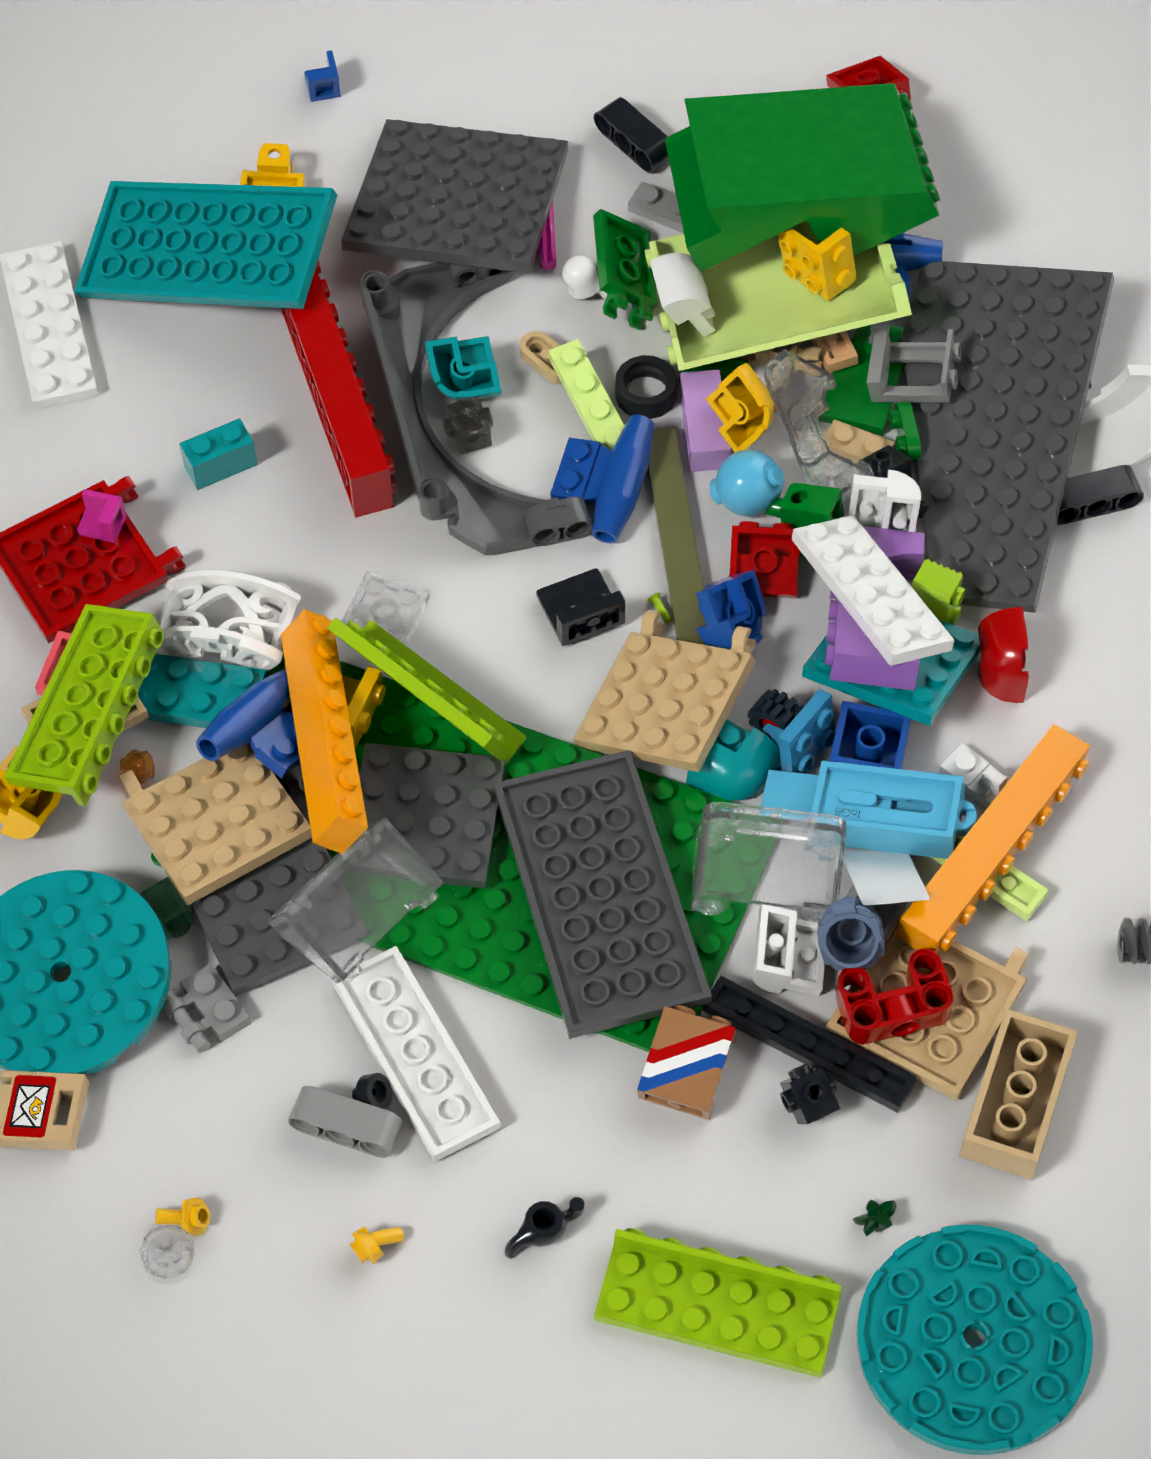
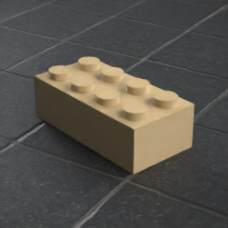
M1007 1008L1005 1009L959 1157L1033 1180L1078 1031Z

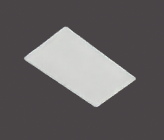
M837 846L862 905L869 906L930 899L909 854Z

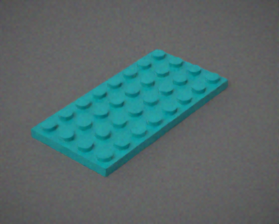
M110 181L74 292L80 298L303 309L338 194L333 188Z

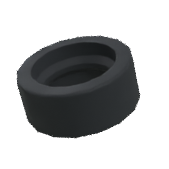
M641 355L630 358L618 369L615 379V398L619 407L630 416L643 415L649 419L656 418L668 412L676 401L677 376L673 367L665 360L656 356ZM640 377H652L660 380L665 385V390L653 397H639L627 390V384Z

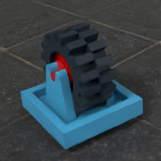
M769 689L747 714V717L750 718L749 724L766 734L780 750L782 771L807 774L811 770L815 758L823 749L827 750L834 741L832 695L822 689H819L805 706L797 703V700L793 697L789 699L788 694L783 691L780 694L776 689L772 691Z

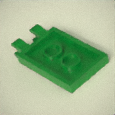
M600 209L593 215L599 288L607 293V298L603 305V313L610 318L616 319L617 308L626 310L628 303H630L633 307L628 323L631 327L641 330L642 319L651 322L654 316L653 310L658 306L656 283L652 268H648L644 251L645 249H650L649 242L652 241L651 231Z
M871 325L856 328L854 339H850L858 354V364L833 372L819 414V421L832 424L835 419L872 434L883 436L889 417V410H891L893 402H871L867 386L872 344L868 343L871 335ZM891 325L889 329L890 342H902L903 327ZM890 363L887 386L899 385L905 363Z

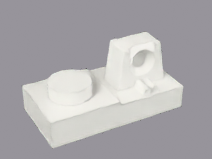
M963 743L940 765L939 769L940 774L964 776L965 792L986 808L989 807L1010 780Z

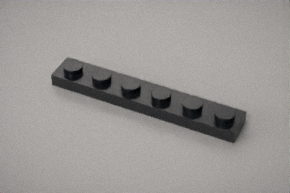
M723 976L719 977L711 990L712 1002L703 1005L702 1010L706 1013L727 1019L731 1022V1026L803 1064L808 1063L811 1068L823 1067L824 1072L828 1071L834 1080L896 1113H899L916 1084L917 1077Z

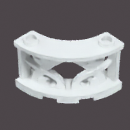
M221 570L185 572L167 581L166 588L170 592L158 622L164 632L162 646L157 649L156 654L193 658L203 657L205 652L221 653L220 657L222 660L245 667L265 669L266 671L280 664L283 656L281 634L291 624L297 604L301 600V595L292 591L288 585L281 582L274 583L248 574ZM229 597L245 616L228 619L218 628L209 627L205 616L199 612L213 602ZM263 605L281 612L278 623L262 620L274 617L273 610L262 607ZM192 622L199 624V626H194ZM240 628L241 633L234 632L233 630ZM263 632L273 634L270 645L265 643Z

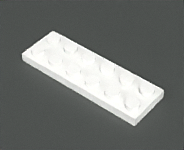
M59 241L0 254L1 267L34 410L99 396L62 242Z
M854 515L793 529L792 541L890 666L952 651L954 644L952 636Z
M397 946L331 978L333 987L383 1074L388 1079L391 1088L434 1162L501 1128L497 1115Z

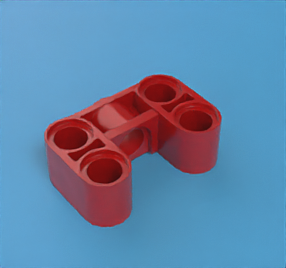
M928 948L914 951L908 961L906 973L907 986L878 994L875 993L869 974L863 968H845L839 973L835 994L836 1002L846 1032L852 1041L861 1045L870 1044L892 1037L906 1036L915 1031L946 1023L950 1017L954 996L942 960L935 951ZM924 967L932 973L923 975L918 973L916 969ZM854 985L859 987L861 991L852 993L847 991L845 987ZM937 1000L944 1006L936 1008L930 1006L927 1002ZM867 1018L873 1024L863 1026L857 1023L856 1020Z

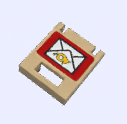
M1 1071L0 1081L3 1084H0V1147L75 1151L89 1087V1080L85 1074ZM61 1094L66 1101H72L67 1125H55Z

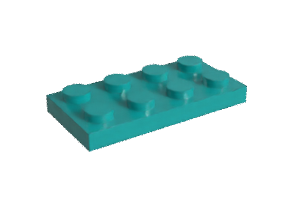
M155 654L151 662L150 672L144 678L138 691V697L148 712L149 718L147 720L207 728L223 708L253 684L269 676L265 669Z

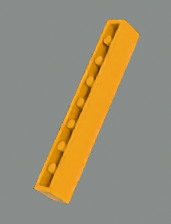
M304 609L283 631L281 641L311 835L314 844L343 854L368 829L336 637L334 633L327 629L332 620L324 615H318Z
M1053 724L926 885L925 889L930 899L914 901L900 918L896 937L916 950L928 948L937 954L941 949L946 952L956 939L957 932L955 931L959 925L967 926L977 910V907H975L980 899L986 901L996 886L994 880L999 874L1005 876L1009 872L1015 861L1014 854L1018 849L1023 852L1029 846L1034 837L1032 831L1037 825L1043 827L1053 812L1051 807L1055 801L1062 803L1071 789L1069 783L1075 777L1079 780L1083 776L1090 761L1086 760L1090 745Z

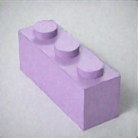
M720 370L680 373V398L690 472L718 470L723 461L735 453L718 431L724 425L705 400L719 387L718 384L721 383Z

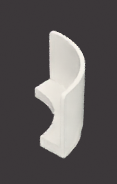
M1127 364L1113 381L1100 389L1101 395L1085 402L1068 478L1119 465L1134 467L1151 456V365Z

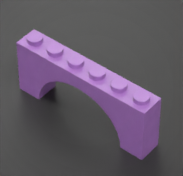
M863 526L905 580H914L923 562L925 533ZM830 590L829 599H836L830 600L828 620L834 622L828 623L826 642L832 644H827L824 665L831 666L830 680L914 691L920 659L890 666Z

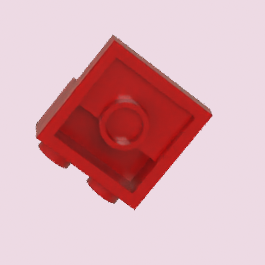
M881 55L826 75L829 88L895 83L899 93L906 92L911 101L909 78Z
M752 521L739 522V526L732 525L729 577L754 570L763 597L796 598L799 549L792 541L793 525L775 523L773 528L759 527V523Z

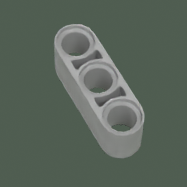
M303 1086L288 1119L289 1125L302 1133L380 1158L389 1157L403 1122L398 1115L391 1111L313 1086Z

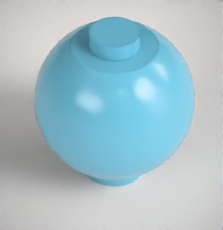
M741 450L733 453L723 461L718 469L716 478L710 482V494L715 503L723 504L734 514L744 517L758 516L764 514L780 497L784 483V474L782 469L767 454L757 450Z

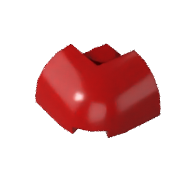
M1013 607L991 613L981 620L978 626V635L982 658L978 676L982 687L991 696L1004 702L1024 703L1029 674L1028 671H1022V669L1025 668L1026 663L1025 650L1029 649L1023 607Z

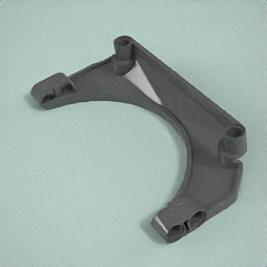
M443 262L407 268L391 278L380 270L368 271L362 275L360 280L362 303L366 310L422 516L432 521L448 518L449 534L484 555H496L535 546H547L579 539L588 535L592 531L593 525L584 499L570 497L558 500V497L545 500L513 493L490 484L462 466L445 449L432 430L424 411L421 383L427 360L425 342L436 340L443 328L458 312L481 295L506 283L512 277L513 271Z

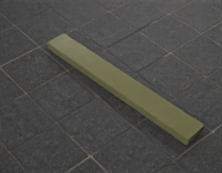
M676 428L655 429L648 472L676 638L680 641L706 645L696 628L706 624L704 616L699 609V601L696 595L704 587Z

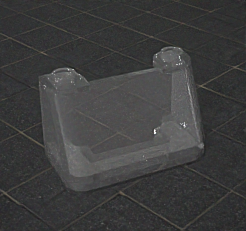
M786 349L772 358L765 368V383L805 484L839 488L842 492V500H845L851 495L854 474L875 476L869 463L863 460L854 463L850 459L830 450L818 417L830 409L828 403L825 402L828 389L833 390L837 387L832 373Z
M729 802L707 804L703 808L695 837L691 910L714 916L726 910L731 901L758 905L765 904L775 907L800 909L803 920L819 923L826 909L833 902L839 900L846 843V821L839 816Z
M385 817L369 825L368 829L343 854L338 852L269 918L267 923L277 934L334 982L340 983L345 981L348 984L363 971V968L360 966L364 960L363 956L410 910L418 906L424 910L439 896L436 890L444 882Z

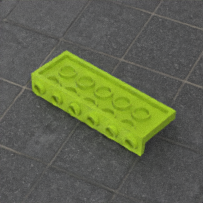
M85 604L4 776L9 785L72 795L78 805H87L91 795L97 789L98 779L104 766L111 758V750L116 739L123 732L125 720L131 706L137 701L141 684L150 672L151 662L156 651L162 646L164 632L153 613Z
M335 617L327 629L500 761L505 759L507 764L525 741L526 736L373 620H370L362 629L352 620L344 624Z
M627 1228L625 1231L616 1229L614 1245L595 1310L594 1320L821 1378L840 1301L842 1285L835 1283L832 1278L823 1275L809 1277L797 1274L796 1270L787 1266H776L773 1268L760 1265L759 1261L747 1256H739L737 1259L724 1256L719 1250L711 1247H701L700 1249L688 1247L682 1241L675 1238L666 1237L660 1240L648 1237L645 1232L635 1228Z

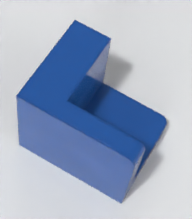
M332 50L326 51L328 67L304 72L311 102L341 97L339 76Z

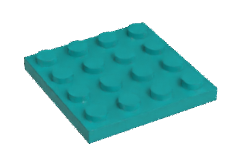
M938 619L954 639L953 649L949 652L920 659L914 691L830 680L831 666L824 665L827 644H832L826 642L827 635L804 664L802 677L931 726L980 654L979 635L968 629H963L950 623H943Z

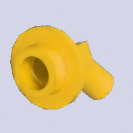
M198 1197L183 1200L181 1210L156 1209L155 1224L181 1225V1233L192 1236L203 1234L210 1221L209 1209L205 1202Z
M364 1226L351 1233L355 1240L350 1243V1246L362 1263L369 1259L374 1265L384 1255L379 1246L402 1242L404 1234L400 1227L377 1230L370 1234Z

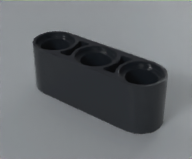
M619 97L594 113L593 118L598 130L644 171L650 173L669 160L665 138L668 136L624 98Z
M1119 465L1067 478L1057 525L1106 515L1138 505L1143 500L1144 493L1132 467L1129 465Z

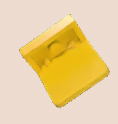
M842 227L818 245L792 228L779 234V246L782 252L784 272L789 278L796 279L805 285L811 293L818 294L827 301H830L857 280L851 236Z
M368 666L361 681L342 675L354 748L357 747L363 733L365 734L368 731L372 715L377 705L379 706L382 703L386 692L381 670Z

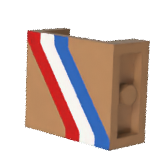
M675 1005L674 1009L664 1006L637 1088L638 1097L648 1102L710 1120L714 1109V1096L731 1044H735L737 1038L736 1027L731 1026V1022L722 1017L710 1016L709 1019L696 1016L694 1010L685 1006Z

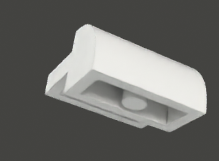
M669 253L651 260L650 265L663 310L677 325L690 320L704 337L713 333L715 328L712 317L715 316V313L710 304L708 288L704 282L702 272L692 256L684 253Z
M888 469L887 478L854 474L848 516L854 515L862 526L915 532L921 502L920 488L912 478L895 470Z
M765 904L760 906L753 968V980L756 985L778 995L783 989L819 996L823 990L825 962L819 949L817 922L798 919L797 911Z

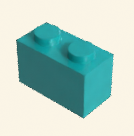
M240 418L179 443L184 468L197 490L258 465L254 441Z

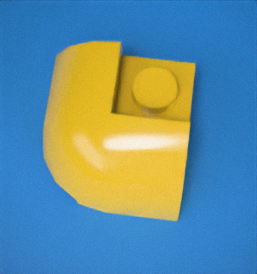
M745 363L729 374L718 384L719 387L705 399L724 425L718 431L734 452L747 450L762 437L774 419V402L768 389L751 366Z
M15 745L0 763V823L3 824L0 833L11 838L24 840L34 837L57 808L62 794L8 784L4 776L18 748Z

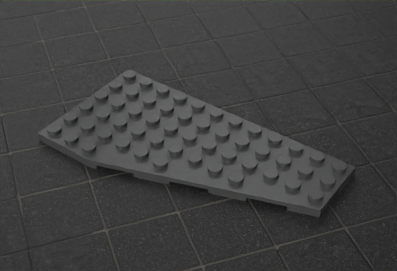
M949 261L932 262L920 268L910 305L912 315L907 316L902 334V342H946L948 329H953L955 342L961 344L960 363H955L954 369H957L958 374L957 389H951L950 403L910 402L921 443V458L917 459L921 499L929 506L923 514L928 555L931 562L936 561L937 565L942 564L944 568L949 567L950 570L955 569L956 573H962L961 587L965 588L966 592L960 605L996 609L1023 607L1024 612L1036 613L1113 288V272ZM934 362L905 363L908 386H934L941 383L942 364Z

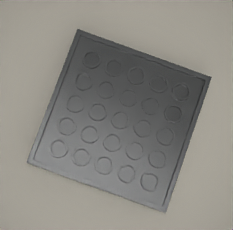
M386 119L341 239L342 250L530 273L566 160L568 141Z

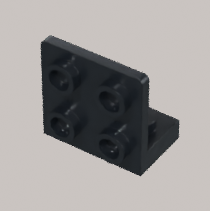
M597 568L536 591V597L562 647L625 623V599L620 590L614 593L610 592Z

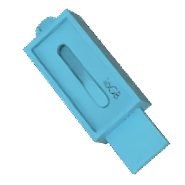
M821 761L819 775L769 770L759 812V818L762 820L810 825L812 843L948 859L957 847L958 837L966 836L977 822L974 805L965 800L964 776ZM965 815L966 818L964 822H961L962 816Z

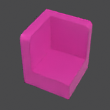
M84 489L82 499L85 512L77 528L78 534L116 543L127 517L122 497Z

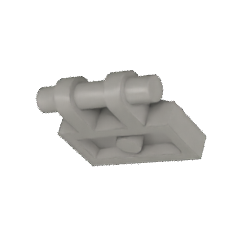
M211 963L180 982L181 988L185 993L184 996L176 997L172 990L169 989L163 1008L168 1018L175 1020L182 1029L181 1036L186 1043L192 1044L198 1053L204 1052L209 1048L210 1043L205 1036L213 1032L219 1041L223 1042L252 1023L250 1015ZM196 1008L203 1019L199 1022H194L187 1012Z

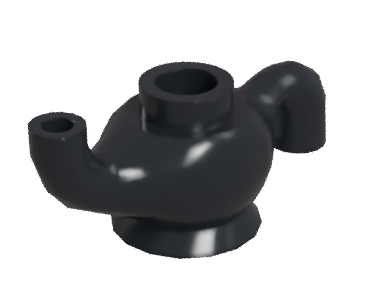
M579 1197L571 1199L569 1209L563 1212L556 1204L549 1201L534 1203L528 1208L525 1219L517 1234L506 1244L505 1256L515 1258L518 1251L524 1246L542 1247L555 1243L564 1234L567 1223L582 1215L585 1207L584 1200Z

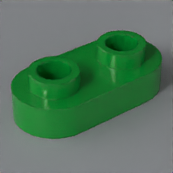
M910 401L895 402L894 409L889 410V421L891 429H897L896 449L910 457L911 461H917V459L921 458V443Z

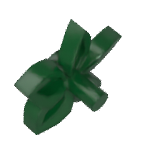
M870 1200L866 1206L868 1213L853 1218V1221L857 1225H865L863 1231L867 1237L877 1227L882 1231L892 1226L890 1217L895 1213L897 1205L894 1200L885 1201L880 1205Z

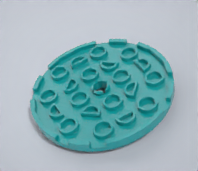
M64 870L33 877L9 889L0 896V1068L8 1071L89 1073L92 1075L116 1063L120 1055L126 1052L133 1044L137 1046L151 1030L161 1013L168 995L172 961L169 957L168 938L163 925L147 901L134 889L113 877L101 873L83 870ZM67 965L71 968V974L68 979L63 982L54 981L53 972H57L58 969L67 967Z
M990 1226L942 1227L941 1231L922 1237L918 1235L905 1242L893 1251L892 1256L872 1276L863 1295L858 1314L856 1337L859 1362L866 1382L878 1403L893 1420L915 1437L941 1449L970 1455L1005 1453L1030 1445L1046 1436L1068 1416L1076 1405L1086 1384L1093 1355V1334L1089 1313L1085 1309L1076 1290L1077 1286L1070 1275L1058 1262L1054 1263L1047 1255L1038 1250V1246L1033 1242L1009 1231ZM971 1329L978 1330L983 1334L985 1343L971 1348V1345L965 1341L963 1334Z

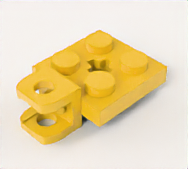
M264 143L258 154V171L242 170L240 185L305 187V174L293 173L290 162V149L287 144ZM278 152L280 156L273 159L269 157V154Z

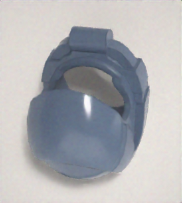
M844 897L833 902L823 913L821 921L818 923L817 937L819 939V949L826 965H831L833 968L841 971L845 968L857 967L867 969L876 964L881 956H885L883 923L880 915L872 905L864 906L859 898Z

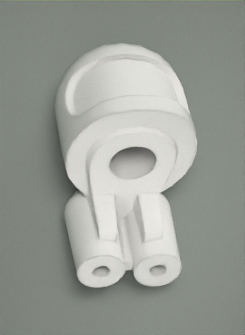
M576 255L564 264L562 276L566 284L569 285L568 291L572 298L586 299L596 293L604 299L607 298V293L599 288L598 266L592 258L587 255Z

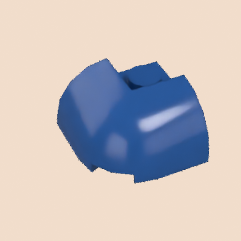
M754 570L718 580L704 586L703 590L696 593L699 609L706 624L696 628L706 645L731 649L732 636L738 626L751 628L748 638L755 639L756 644L764 638L761 634L762 616L767 615V610Z

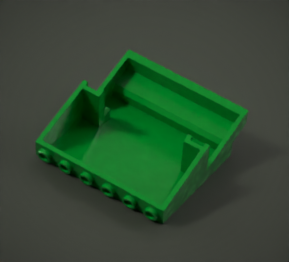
M895 83L686 98L684 100L690 126L665 138L686 247L701 272L804 221L808 222L820 243L841 227L848 231L851 236L853 256H856L940 215L936 202L941 199L933 183L935 179L928 166L929 159L922 147L924 143L917 130L918 123L911 111L913 109L906 92L899 93Z

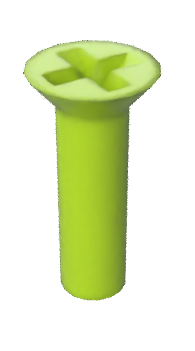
M655 593L648 598L647 601L653 603L657 611L660 612L666 624L670 623L673 619L660 600V593Z

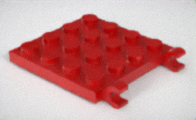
M130 476L121 478L109 487L102 480L87 488L88 490L122 497L123 503H130L138 498V494L134 490L136 485ZM83 491L0 532V569L49 644L54 641L58 631L70 633L74 630L85 604L118 608L166 583L169 580L167 573L175 574L185 569L186 565L182 561L184 557L178 547H171L155 557L128 515L116 543L79 535L77 528L85 512L82 499Z

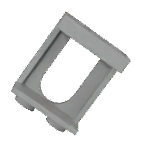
M888 329L875 330L867 377L871 402L950 403L951 389H957L958 383L957 369H954L955 363H960L961 344L955 342L953 329H948L946 342H890ZM934 362L943 365L941 383L937 385L887 386L890 363Z

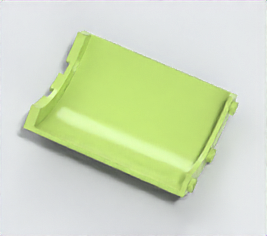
M807 221L792 227V229L816 245L820 243ZM684 234L650 241V249L644 250L649 269L651 268L650 261L659 256L669 253L690 255L686 247ZM779 234L702 271L704 282L708 288L710 304L715 313V316L712 317L715 331L704 337L690 320L677 325L666 312L659 313L663 332L670 331L673 345L666 346L671 366L677 364L679 371L912 315L905 282L902 280L900 273L895 271L897 266L891 245L881 243L854 256L857 280L830 301H827L818 294L811 293L805 285L786 275L783 270Z

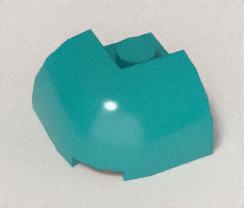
M456 336L425 342L430 373L435 386L441 393L452 400L468 402L501 396L502 390L489 336L458 341Z
M726 719L699 772L688 770L686 783L698 790L729 801L745 800L750 797L756 799L765 789L768 771H778L781 767L780 750L766 734L754 727L749 732Z

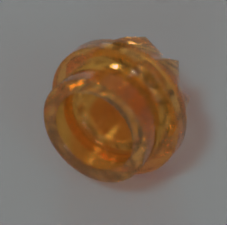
M138 749L131 750L120 761V774L122 775L132 770L140 784L146 783L147 779L153 778L155 775V766L151 754L147 750L141 752Z

